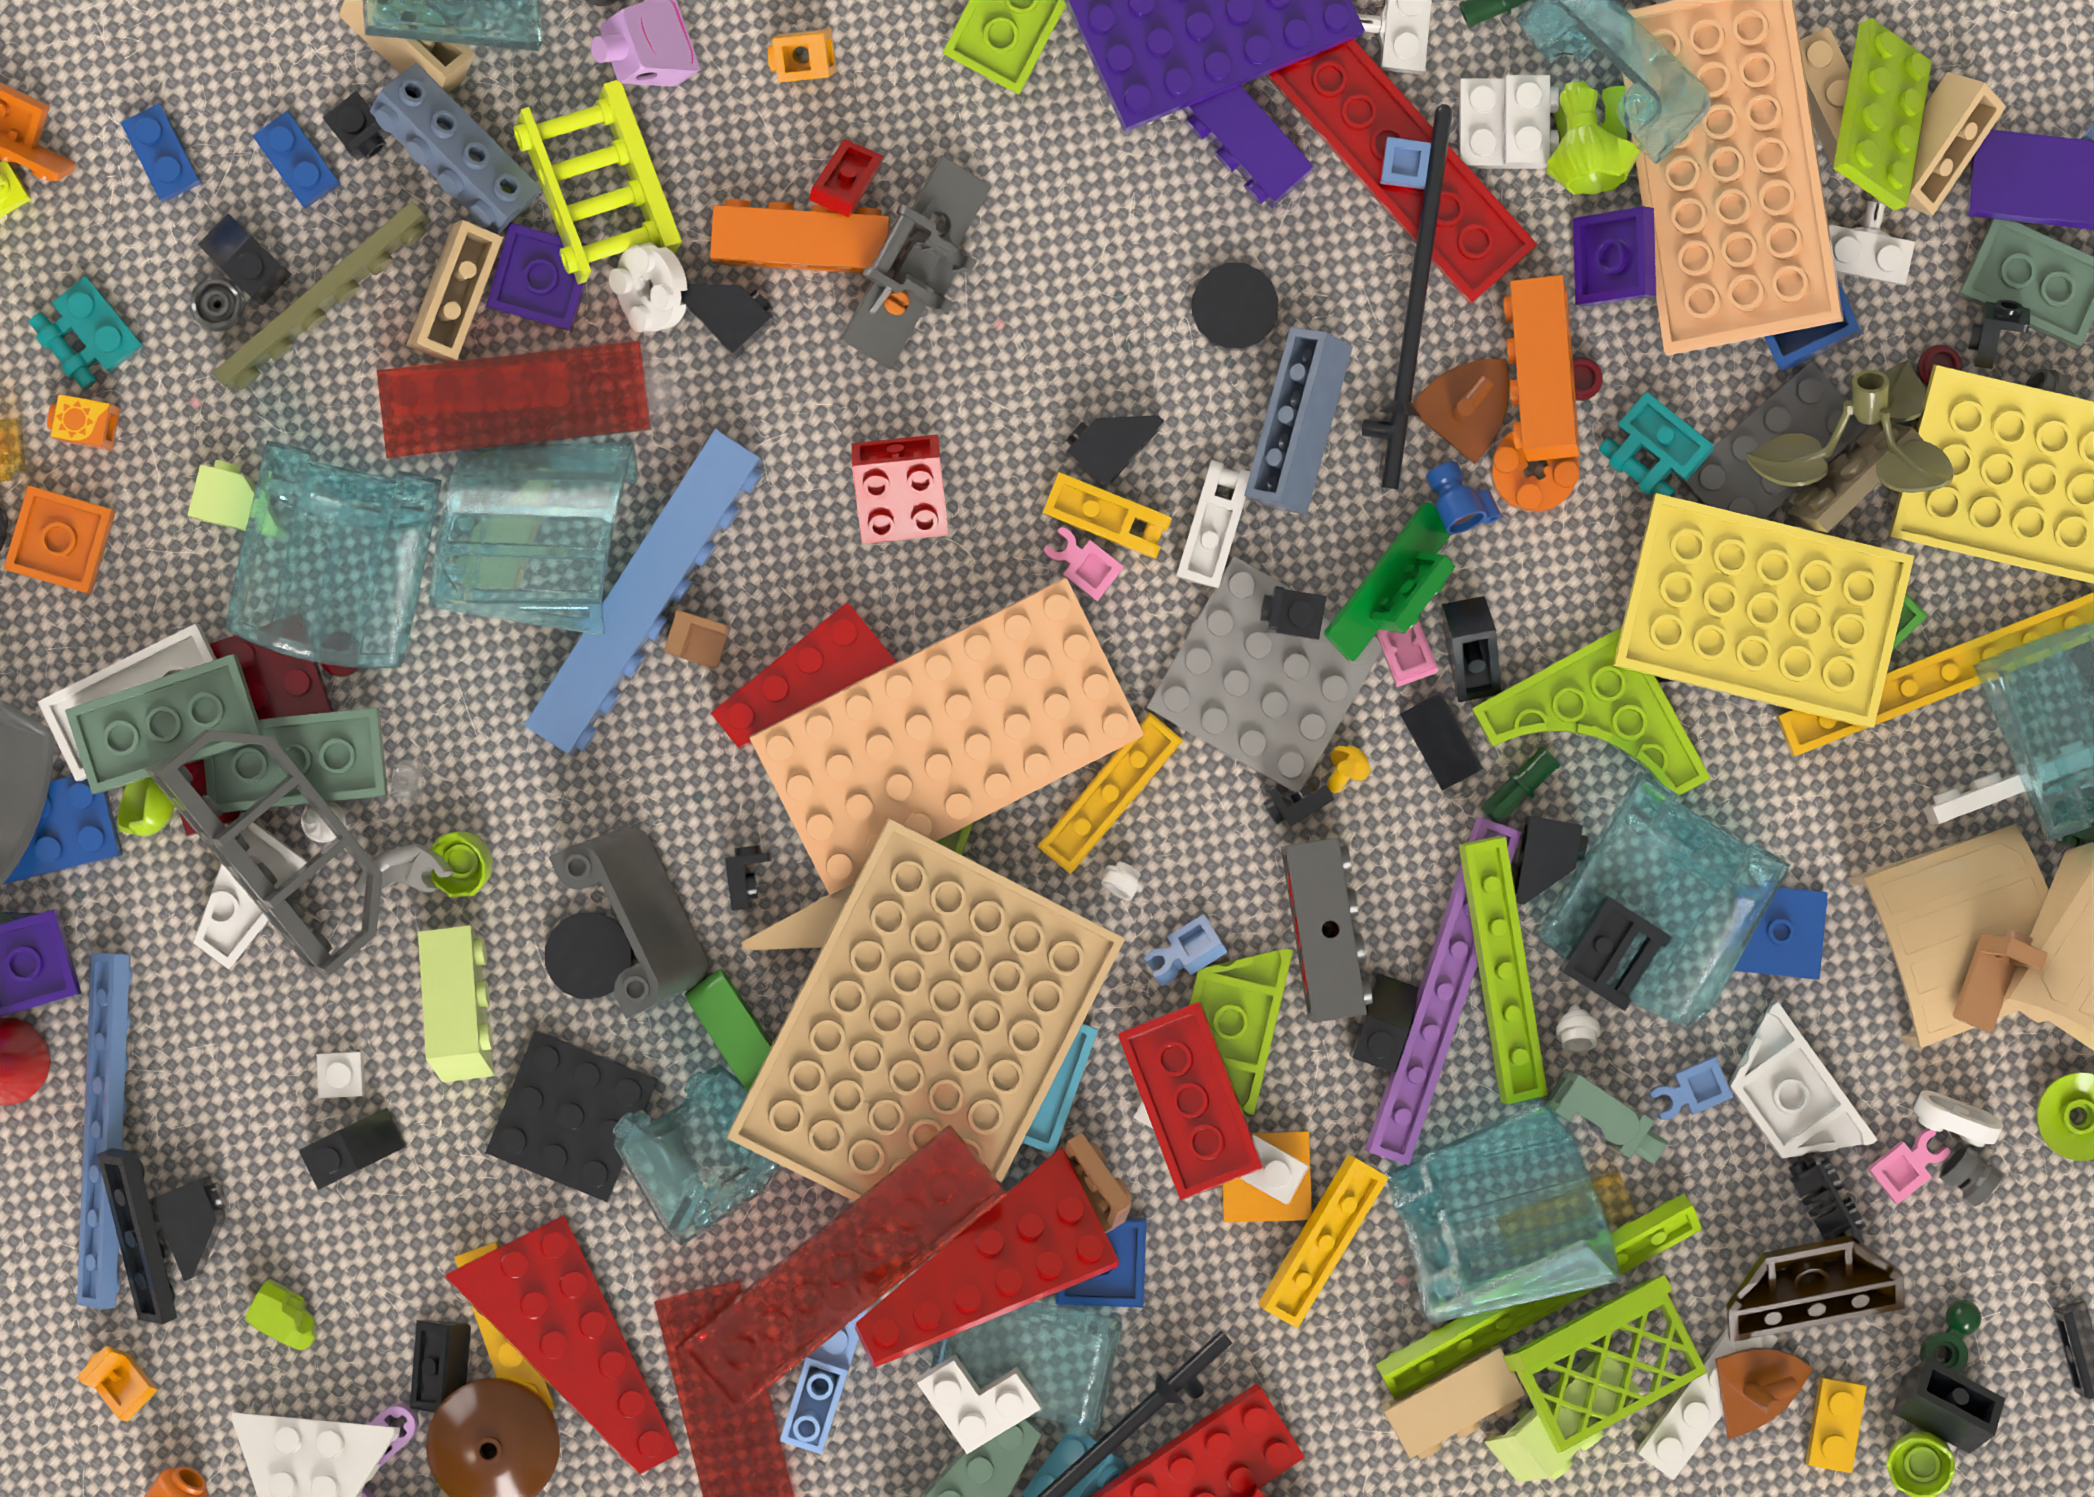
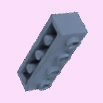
M417 62L380 91L369 111L375 117L379 126L386 132L391 133L407 149L411 158L415 162L422 164L439 181L442 189L449 195L454 196L470 212L474 221L490 232L498 235L510 222L512 223L530 207L542 189Z
M1290 327L1245 490V497L1269 508L1307 515L1353 346L1327 332Z

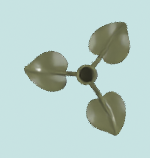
M1909 360L1888 369L1884 373L1877 370H1865L1853 377L1852 400L1843 403V413L1825 448L1822 449L1821 443L1812 436L1803 433H1789L1772 438L1755 451L1746 453L1750 466L1762 477L1774 483L1794 487L1812 484L1826 476L1828 465L1824 459L1833 454L1850 415L1854 414L1856 419L1863 424H1876L1880 421L1882 423L1887 448L1891 453L1879 458L1876 464V473L1879 480L1886 487L1898 492L1918 493L1943 488L1953 480L1952 464L1947 455L1937 446L1922 440L1909 441L1901 448L1895 443L1890 421L1899 423L1911 421L1920 417L1924 410L1923 401L1927 389L1917 377Z

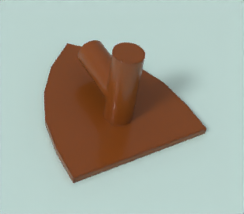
M1483 359L1456 366L1438 376L1412 403L1422 417L1419 419L1473 464L1480 459L1501 429L1508 408L1510 383L1506 359Z
M1751 1348L1716 1358L1715 1362L1727 1438L1732 1439L1749 1433L1778 1416L1801 1391L1813 1368L1793 1354L1772 1348Z

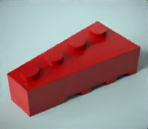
M846 602L710 714L736 746L744 749L752 745L749 736L896 663V661L852 606Z

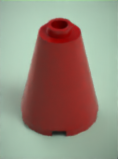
M7 1017L0 1018V1105H13L27 1100L43 1086L48 1078L51 1058L47 1042L32 1025L23 1020Z

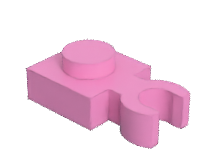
M1060 527L1057 533L1066 539L1068 543L1067 548L1062 552H1056L1046 545L1043 549L1044 553L1053 561L1067 562L1070 566L1063 573V576L1098 602L1124 569V566L1091 540L1088 541L1083 549H1080L1076 545V539L1072 532Z
M1929 1128L1922 1130L1916 1136L1912 1149H1909L1904 1142L1900 1141L1866 1168L1893 1203L1899 1204L1932 1177L1924 1166L1929 1162H1942L1949 1156L1951 1151L1945 1146L1935 1153H1930L1927 1150L1928 1140L1936 1135L1934 1130Z

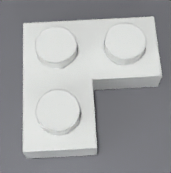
M956 1354L918 1376L917 1380L920 1389L967 1454L1039 1411L1042 1406V1401L1018 1367L980 1389Z

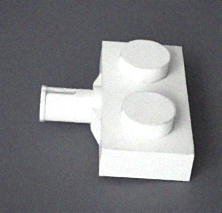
M1385 0V6L1380 16L1358 14L1365 29L1364 32L1378 33L1381 47L1379 63L1381 70L1419 75L1425 72L1432 0Z
M1867 202L1863 227L1850 229L1829 224L1837 273L1901 286L1906 285L1915 242L1891 237L1884 231H1880L1884 209L1886 208L1885 204Z

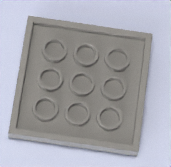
M1233 556L1222 575L1219 588L1214 589L1148 704L1147 709L1289 791L1296 793L1303 789L1381 653L1382 648L1378 638L1374 636L1355 661L1347 660L1324 635V631L1336 617L1335 613L1324 608L1318 641L1266 632L1268 622L1260 620L1264 594L1272 595L1275 586L1284 587L1287 590L1293 589Z

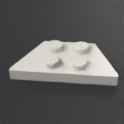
M1774 1001L1770 1004L1728 1085L1780 1158H1788L1806 1153L1832 1151L1843 1147L1875 1143L1877 1141L1875 1135L1779 1002Z
M232 1413V1422L257 1497H361L364 1485L372 1480L380 1467V1459L391 1441H395L400 1433V1427Z

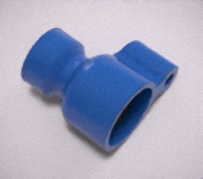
M1457 462L1443 463L1433 468L1426 475L1432 492L1439 495L1436 501V511L1446 533H1462L1480 523H1493L1501 518L1502 515L1490 491H1475L1474 488L1463 485L1464 475Z

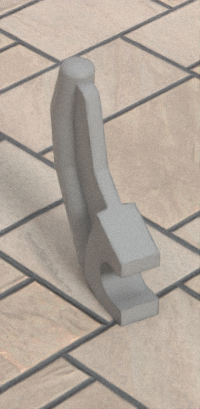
M417 843L385 850L373 860L382 872L381 892L396 882L405 883L422 892H434L437 886L431 880L432 870L434 869L438 877H449L454 872L441 855ZM364 870L355 886V891L361 896H365L367 874Z

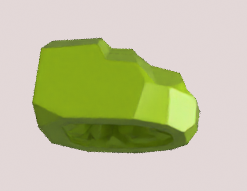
M271 1279L265 1281L248 1309L245 1321L258 1331L294 1349L302 1351L312 1346L317 1338L314 1316L307 1312L304 1297Z

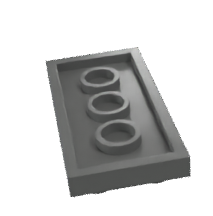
M1810 361L1714 445L1713 452L1686 482L1679 477L1678 479L1703 505L1765 519L1801 486L1780 485L1762 477L1750 466L1746 453L1755 451L1772 438L1789 433H1803L1812 436L1821 443L1822 449L1825 448L1843 413V403L1847 400L1817 366ZM1851 414L1833 454L1824 459L1826 463L1848 446L1869 425L1859 422L1856 416Z

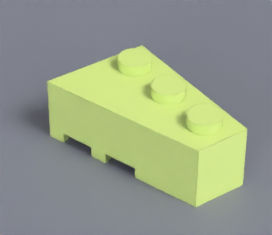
M471 925L418 932L425 1055L427 1062L442 1082L495 1076L492 1058L493 1037L487 1016V1007L490 1006L488 983L483 981L482 965H487V951L484 939H478Z
M1589 1353L1571 1370L1591 1377L1597 1354ZM1606 1357L1600 1380L1619 1387L1624 1369L1617 1361ZM1569 1377L1563 1400L1583 1407L1589 1384ZM1631 1378L1628 1390L1638 1394L1641 1389ZM1559 1379L1548 1388L1550 1390L1548 1395L1555 1396ZM1598 1387L1592 1410L1606 1416L1613 1412L1617 1394ZM1626 1398L1624 1406L1631 1403V1399ZM1547 1402V1404H1548V1406H1549V1408H1550V1410H1551L1552 1403ZM1526 1406L1516 1414L1520 1420L1505 1435L1497 1436L1494 1433L1484 1442L1517 1482L1550 1477L1552 1480H1555L1567 1472L1573 1465L1570 1458L1580 1448L1585 1451L1596 1444L1602 1438L1603 1432L1600 1431L1571 1448L1557 1453L1535 1408L1533 1407L1529 1410ZM1561 1407L1557 1424L1564 1438L1576 1433L1581 1414ZM1589 1418L1588 1425L1598 1420Z

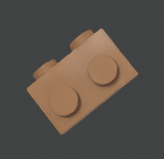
M1080 1133L1067 1141L1064 1151L1105 1233H1108L1126 1221L1132 1205L1131 1194L1126 1184L1120 1178H1114L1105 1166L1106 1158L1100 1147L1094 1142L1089 1143L1083 1133Z

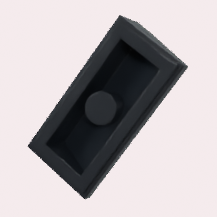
M1441 692L1400 714L1441 791L1483 769Z
M2080 1301L2054 1308L2055 1311L2053 1312L2074 1391L2088 1400L2093 1399L2094 1330L2087 1304Z
M431 1320L416 1321L410 1397L411 1409L435 1413L440 1404L452 1392L467 1384L471 1326L469 1324Z

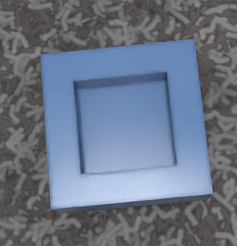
M1387 137L1380 183L1424 189L1431 143Z

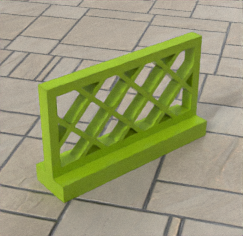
M1665 1275L1647 1279L1503 1356L1510 1372H1517L1557 1453L1571 1448L1708 1373L1668 1295L1673 1290ZM1660 1307L1667 1321L1664 1337L1644 1330L1648 1313ZM1637 1319L1635 1327L1628 1325V1323ZM1617 1329L1633 1334L1627 1357L1608 1350L1612 1332ZM1673 1335L1676 1338L1677 1342L1672 1341ZM1601 1338L1599 1346L1591 1344ZM1642 1338L1661 1344L1656 1367L1636 1360ZM1581 1348L1597 1354L1591 1377L1571 1370L1575 1353ZM1670 1348L1683 1352L1691 1370L1680 1376L1664 1371ZM1606 1357L1625 1364L1619 1387L1600 1380ZM1565 1358L1563 1366L1554 1364L1555 1362ZM1544 1368L1560 1373L1555 1396L1541 1392L1533 1374ZM1634 1368L1654 1374L1649 1393L1640 1395L1628 1390ZM1569 1377L1589 1384L1583 1407L1563 1400ZM1662 1378L1670 1380L1669 1382L1660 1386ZM1598 1387L1617 1394L1613 1412L1607 1416L1592 1410ZM1626 1398L1634 1400L1624 1406ZM1547 1402L1552 1403L1551 1410H1550V1408H1549ZM1561 1407L1581 1414L1576 1433L1564 1438L1557 1424ZM1589 1418L1598 1420L1588 1425Z

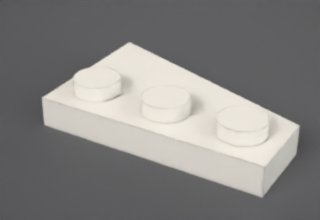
M256 821L240 833L250 846V849L246 851L256 865L260 862L263 863L278 881L274 885L276 889L308 862V860ZM223 864L220 866L193 943L223 966L230 969L267 923L268 919Z

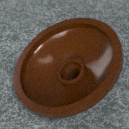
M484 1378L459 1387L440 1404L429 1425L426 1453L430 1470L435 1480L450 1497H535L546 1486L556 1469L560 1454V1434L556 1419L548 1404L531 1388L510 1379ZM486 1442L493 1443L497 1447V1455L494 1457L485 1456L482 1452V1445Z

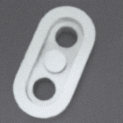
M1922 1091L1913 1108L1914 1112L1919 1116L1918 1121L1923 1126L1938 1132L1946 1129L1957 1133L1964 1141L1977 1147H1983L1985 1144H1995L2003 1129V1123L1989 1112L1933 1091Z

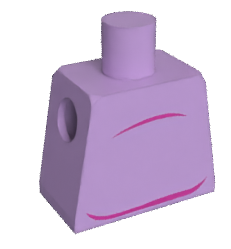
M646 0L626 7L603 22L600 28L602 35L594 37L591 42L593 58L598 63L611 62L616 78L622 84L678 86L701 70L677 0Z

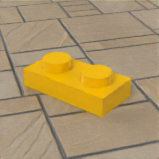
M1823 1376L1819 1377L1805 1461L1808 1466L1852 1473L1866 1385Z

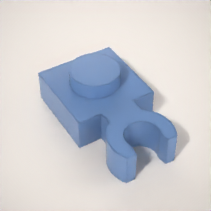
M1203 914L1167 936L1171 943L1170 947L1154 949L1144 959L1151 970L1164 965L1153 973L1160 986L1171 983L1182 968L1185 967L1188 973L1192 975L1228 952L1211 923Z
M1715 1056L1673 1073L1678 1084L1677 1086L1671 1088L1660 1085L1648 1092L1649 1097L1652 1099L1660 1095H1667L1670 1099L1669 1108L1657 1113L1658 1118L1661 1120L1675 1117L1679 1113L1681 1106L1685 1104L1690 1114L1694 1115L1734 1098Z

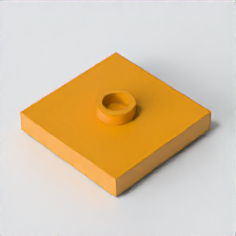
M1309 1131L1251 1132L1309 1165V1168L1289 1205L1282 1203L1240 1178L1222 1185L1223 1222L1308 1220L1312 1214Z

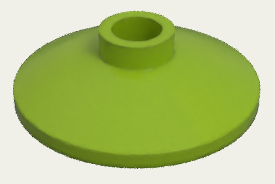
M2078 1072L2059 1077L2045 1089L2038 1102L2036 1121L2039 1133L2047 1146L2064 1158L2075 1161L2094 1160V1074ZM2079 1107L2083 1111V1119L2080 1123L2074 1124L2070 1119V1113L2074 1108Z

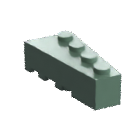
M1029 1416L968 1454L962 1449L920 1497H1009L1042 1435V1427Z

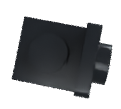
M355 91L322 118L343 143L347 151L359 161L362 157L370 159L378 154L386 146L385 139L391 133L386 132L379 126L375 117L369 112L371 109L369 105Z
M1275 586L1272 595L1264 594L1260 620L1268 622L1266 632L1318 641L1326 596L1287 590L1284 587Z
M1311 783L1290 796L1294 804L1288 808L1276 787L1272 786L1265 791L1269 799L1263 802L1276 825L1284 822L1287 828H1290L1334 801L1335 798L1326 785L1317 790L1314 784Z
M760 845L734 848L735 857L725 858L732 911L752 908L751 899H758L755 872L747 873L746 865L772 861L771 853H761Z

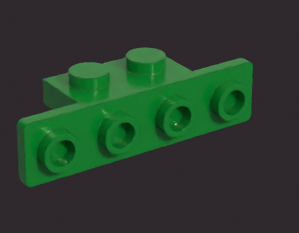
M1423 502L1324 631L1325 637L1347 660L1355 661L1379 629L1405 634L1408 629L1418 622L1422 610L1432 597L1444 588L1447 577L1456 567L1446 555L1437 554L1451 534L1446 533L1436 507L1432 503Z

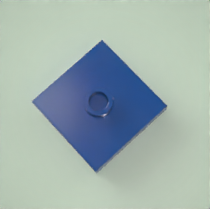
M1738 883L1729 971L1820 980L1828 892Z

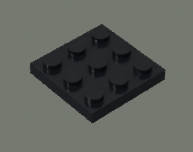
M535 1030L485 1153L609 1202L658 1078L542 1031Z

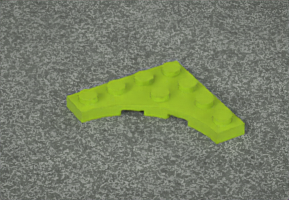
M1622 627L1471 708L1491 747L1509 739L1538 732L1558 731L1590 736L1619 748L1637 760L1661 785L1670 800L1711 779L1656 677L1613 666Z

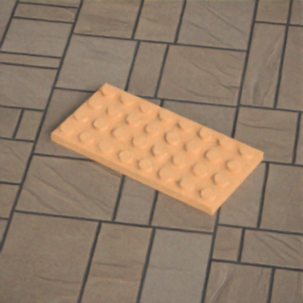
M1673 0L1615 13L1614 20L1626 89L1632 140L1641 150L1636 159L1642 206L1654 208L1656 300L1664 352L1667 355L1844 321L1794 1Z
M1064 577L749 736L823 884L829 895H832L856 882L888 818L936 842L1144 736V733L1067 578Z

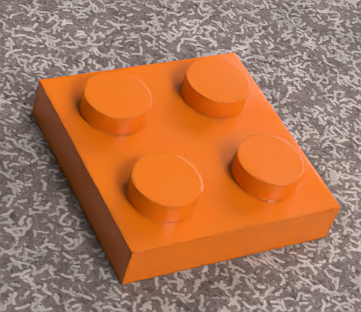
M28 485L3 569L92 595L116 511Z

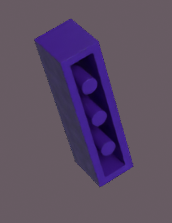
M1241 85L1182 109L1189 116L1185 120L1188 127L1199 139L1203 140L1206 136L1218 148L1214 152L1217 159L1228 171L1238 170L1247 180L1244 188L1258 204L1261 205L1266 201L1273 209L1311 175L1314 166Z

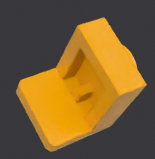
M106 1346L103 1350L95 1353L88 1360L87 1366L77 1376L82 1384L95 1388L115 1416L126 1422L158 1391L131 1354L110 1346Z

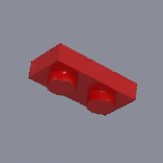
M844 139L812 186L809 200L826 207L828 210L849 217L879 172L884 156Z

